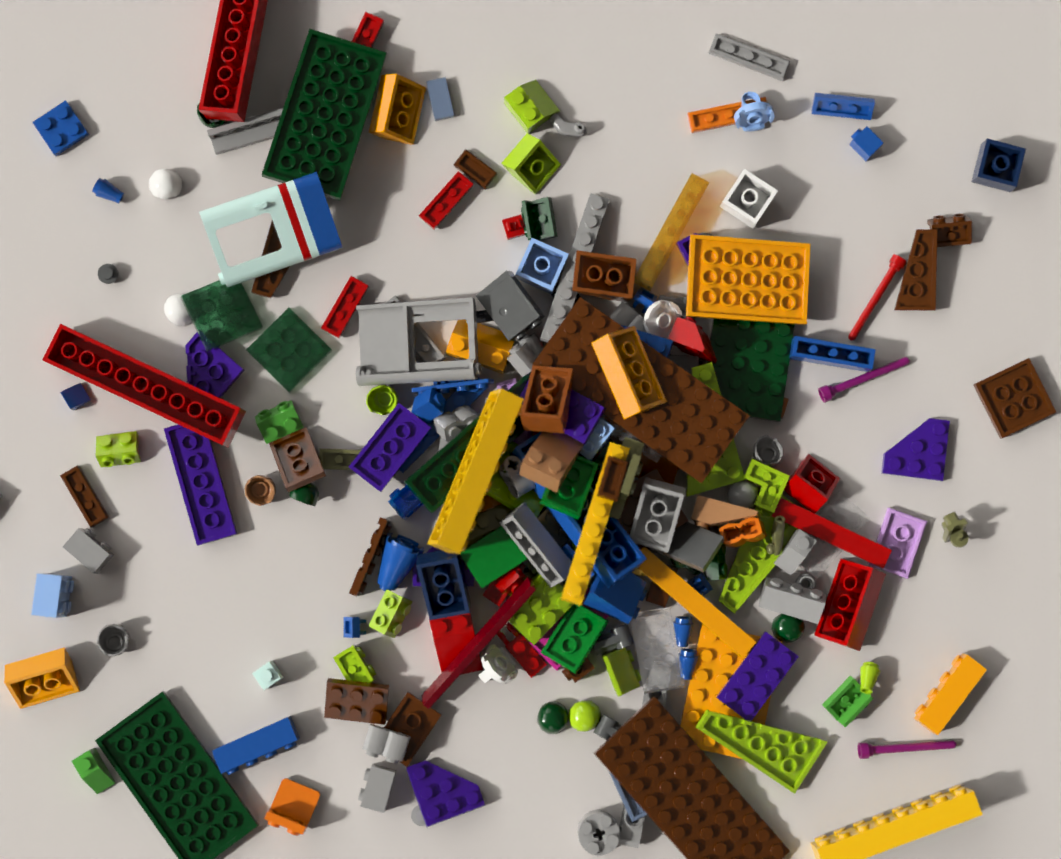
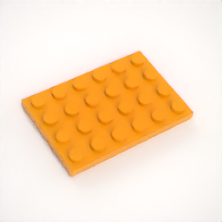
M690 235L686 317L806 325L810 243Z
M701 624L696 647L697 656L699 657L692 679L689 680L680 726L701 750L742 759L695 727L706 709L744 719L716 698V696L745 657L742 658L706 626ZM748 634L756 642L761 637L757 635ZM771 695L752 719L753 722L765 724Z

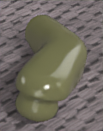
M776 516L771 529L772 543L767 545V553L770 555L774 554L777 556L782 550L785 529V517Z

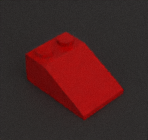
M471 612L440 619H429L441 672L446 669L475 636ZM480 653L460 675L483 670Z

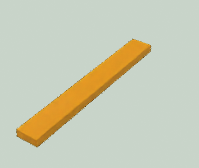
M646 547L641 549L640 551L647 559L638 569L738 655L744 658L756 641Z

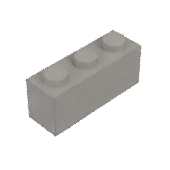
M766 577L759 599V607L816 624H819L826 604V594L820 590L804 588L797 583H787L776 577Z

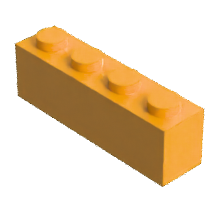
M967 654L957 655L951 663L953 665L949 672H944L940 677L939 681L941 683L937 688L934 687L928 693L927 697L929 699L915 711L916 716L914 719L935 735L940 734L987 671L986 668Z

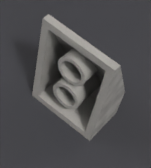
M645 478L630 533V538L635 544L669 552L686 488Z

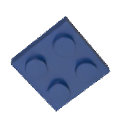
M66 100L32 122L55 156H58L89 135Z

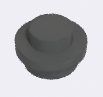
M104 264L98 270V278L105 284L114 283L118 278V270L112 264Z

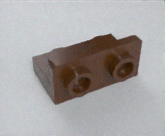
M954 214L953 217L946 218L939 215L927 220L930 229H937V247L972 244V220L965 216V214Z

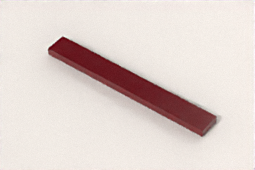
M527 577L421 695L423 706L428 709L433 706L536 591L532 579Z

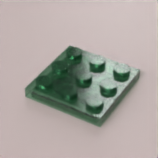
M220 280L181 296V300L207 352L263 328L242 283L227 288L226 284L222 285Z
M288 308L246 351L290 393L332 349Z

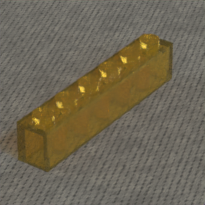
M691 173L639 268L634 283L651 291L707 189L708 181Z

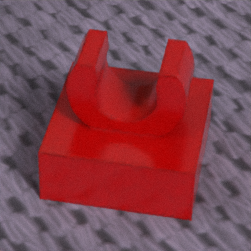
M521 214L502 220L507 240L525 235V225Z

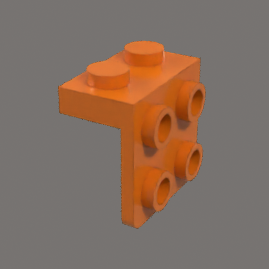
M284 778L264 819L268 820V824L273 827L279 828L283 826L287 828V832L296 836H299V834L303 835L320 798V792Z

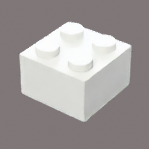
M744 169L722 201L720 208L753 229L778 190Z

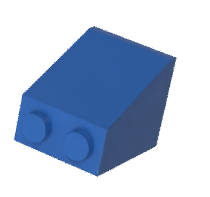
M631 572L608 589L596 573L583 605L629 624L631 619H636L640 608L637 605L639 600L643 602L647 590L644 588L647 582Z

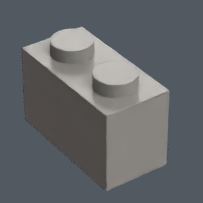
M78 528L64 544L63 548L92 573H99L114 556L110 551L112 548L104 541L100 543L96 540V534L90 529Z
M372 764L371 768H367L364 780L367 781L365 789L361 788L358 798L359 801H362L360 807L385 813L397 770Z

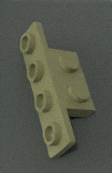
M628 437L624 438L622 446L630 448L626 460L629 463L618 501L613 502L609 517L617 520L620 519L628 495H633L636 483L633 480L635 475L639 476L643 465L639 462L644 443Z

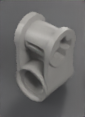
M509 456L500 465L499 475L508 486L510 493L515 498H519L533 490L535 482L521 476L520 469L522 463L520 459L515 456Z

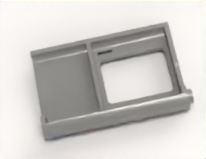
M473 297L356 306L359 315L361 366L356 368L358 386L478 379V375H481L482 368L481 364L478 363L476 303ZM467 320L469 358L467 360L416 362L414 332L416 323Z

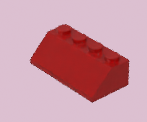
M840 559L814 636L860 651L886 574L872 567Z

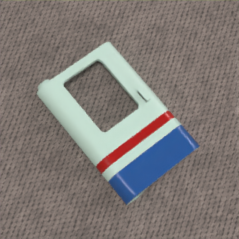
M317 172L199 212L221 273L218 274L222 285L226 284L227 288L343 248ZM269 213L282 246L281 249L234 266H228L216 231L240 221Z

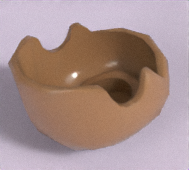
M265 475L251 477L244 488L247 499L258 506L271 503L276 494L274 482Z

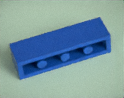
M794 336L792 338L789 358L869 372L873 369L876 349Z
M288 716L212 750L221 774L227 772L230 775L240 770L238 766L246 763L248 767L259 762L258 757L265 755L268 758L278 753L276 749L284 746L286 750L297 745L295 741L300 739L291 716Z

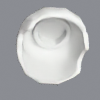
M160 169L155 171L149 179V189L154 196L166 200L176 197L182 189V179L174 171Z
M174 294L166 300L164 311L167 319L172 324L186 326L193 321L196 311L190 297L186 294Z

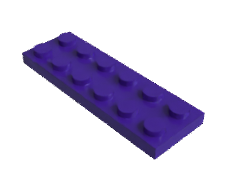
M181 425L164 428L197 546L236 535L237 530L211 440Z

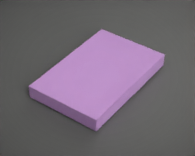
M887 508L876 543L892 551L884 569L871 563L868 565L908 579L927 521L892 508Z

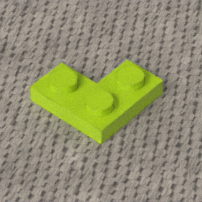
M751 459L743 478L762 486L754 505L774 513L790 476Z

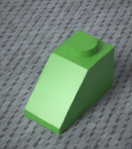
M96 748L88 750L71 761L81 779L96 794L116 783Z

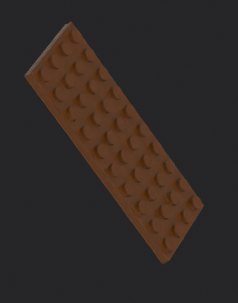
M580 297L538 355L533 365L573 368L572 390L606 408L603 415L702 484L749 415L641 340L667 402L624 419L592 346V342L609 333L625 328Z
M652 697L593 753L686 859H783L790 852L656 697Z

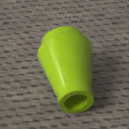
M864 662L863 666L860 667V691L862 693L872 694L881 672L878 664Z

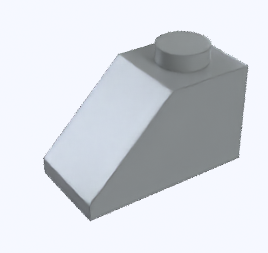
M796 530L773 564L789 575H792L817 541L802 530Z

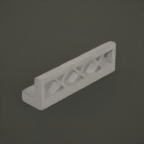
M283 108L247 118L245 122H233L207 130L215 154L218 155L273 139Z

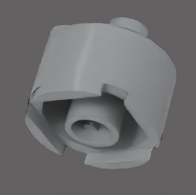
M593 810L585 814L578 825V838L581 846L588 853L598 856L606 855L618 845L620 830L612 815L601 810ZM599 828L600 831H604L601 833V837L593 835L596 833L595 829Z

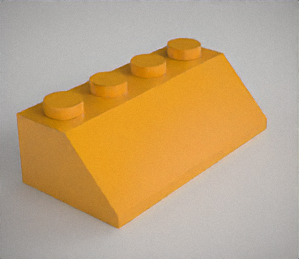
M635 326L609 333L592 342V346L624 419L667 402Z

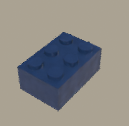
M442 550L418 554L416 567L429 619L434 620L470 613L471 600L460 554H449Z

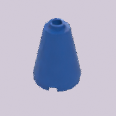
M387 533L377 583L380 585L379 588L384 591L396 590L416 564L417 555L423 554L424 547L419 549V543L398 534L396 538L392 537L393 533Z

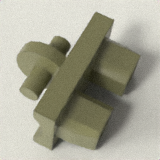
M956 512L945 515L943 518L944 522L941 524L944 529L942 537L944 542L946 543L950 540L953 546L958 548L964 547L969 539L968 534L965 532L968 524L965 518L959 520Z

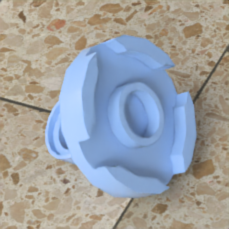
M755 92L743 94L741 108L734 115L736 127L738 129L742 127L743 131L746 132L763 129L765 123L768 121L771 123L775 118L772 105L761 102L759 95ZM754 99L756 102L746 104L745 100Z

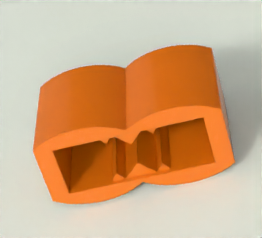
M747 518L739 524L730 523L719 529L720 535L725 540L723 544L730 548L742 546L746 542H758L767 536L764 524L759 518Z

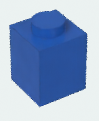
M866 126L863 130L859 128L851 136L853 140L849 145L867 161L884 143Z
M431 387L414 397L412 413L427 423L443 414L446 399Z

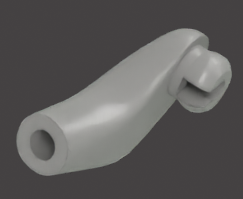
M557 113L549 118L551 124L561 135L580 137L586 132V127L581 122H566Z

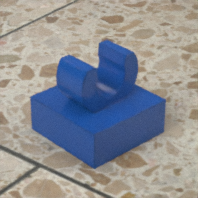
M640 287L633 298L635 300L633 308L641 303L644 305L642 310L644 314L658 296Z
M702 572L687 581L702 596L713 590Z
M344 617V637L360 638V635H365L366 631L360 630V624L366 623V620L360 619V617Z

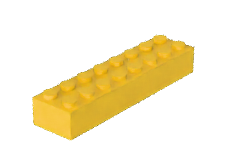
M498 389L489 393L429 538L428 545L449 554H460L461 551L466 549L468 544L467 536L476 525V520L474 519L477 512L479 513L483 508V497L492 486L490 481L492 475L499 469L500 462L498 461L501 454L503 455L507 449L508 443L506 441L508 436H511L515 430L516 424H514V421L521 413L523 398L504 389Z
M955 785L949 788V792L943 794L942 792L933 793L930 795V799L924 801L918 799L912 801L911 806L893 808L891 810L892 813L874 815L872 817L873 820L868 822L861 820L855 822L853 827L849 829L843 827L834 830V834L826 836V834L814 838L815 841L810 844L816 859H865L983 814L974 791L964 786L961 787V785Z

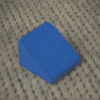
M81 383L60 392L71 410H76L91 401Z

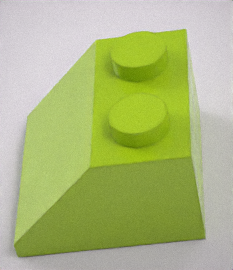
M536 79L518 86L504 97V104L528 134L548 121L555 113L560 112Z
M528 133L501 163L514 178L534 194H537L561 165L540 139Z
M624 647L601 655L618 697L640 687L639 681H642L638 669H633L631 662L634 661L631 650L626 651Z

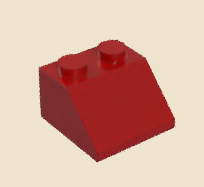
M677 317L668 339L674 342L673 345L681 352L699 356L701 359L716 364L715 353L708 335L702 330L703 327L697 325V321L692 318L685 317V319Z
M808 454L790 476L784 490L806 509L815 514L829 499L840 478Z

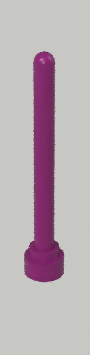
M908 357L901 358L833 387L831 385H824L818 388L820 398L826 403L832 400V397H835V394L908 365L910 359Z
M953 740L872 746V744L867 742H860L857 749L859 759H869L873 754L954 749L957 744Z

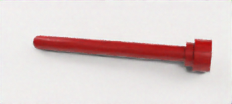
M893 254L889 260V270L848 335L850 341H854L896 272L904 269L907 261L902 257Z

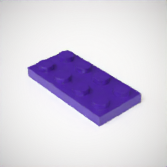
M528 382L519 396L523 398V401L525 398ZM571 389L569 414L564 433L586 445L606 408Z
M398 403L349 465V468L378 491L382 492L427 435L431 427Z
M765 631L716 698L745 720L752 721L799 656Z

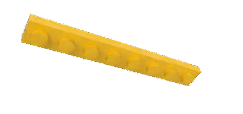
M612 442L609 443L561 600L579 606L582 605L614 502L597 496L608 456L626 461L630 448Z

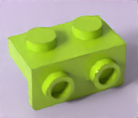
M137 431L96 436L95 456L100 467L140 463Z
M386 590L369 623V627L384 635L395 638L402 629L405 616L411 611L413 601L390 590Z
M354 644L333 657L346 680L368 683L376 680L374 677L376 672L371 664H366L363 659L366 655L360 646L356 647Z

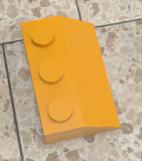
M399 74L381 75L369 133L382 139L414 145L426 87Z
M466 320L457 321L446 349V355L460 360H467L469 358L468 324ZM477 323L478 363L481 364V367L504 374L508 363L507 357L510 355L509 350L513 347L515 341H508L501 330Z
M65 647L5 665L4 683L20 709L80 692L73 662Z

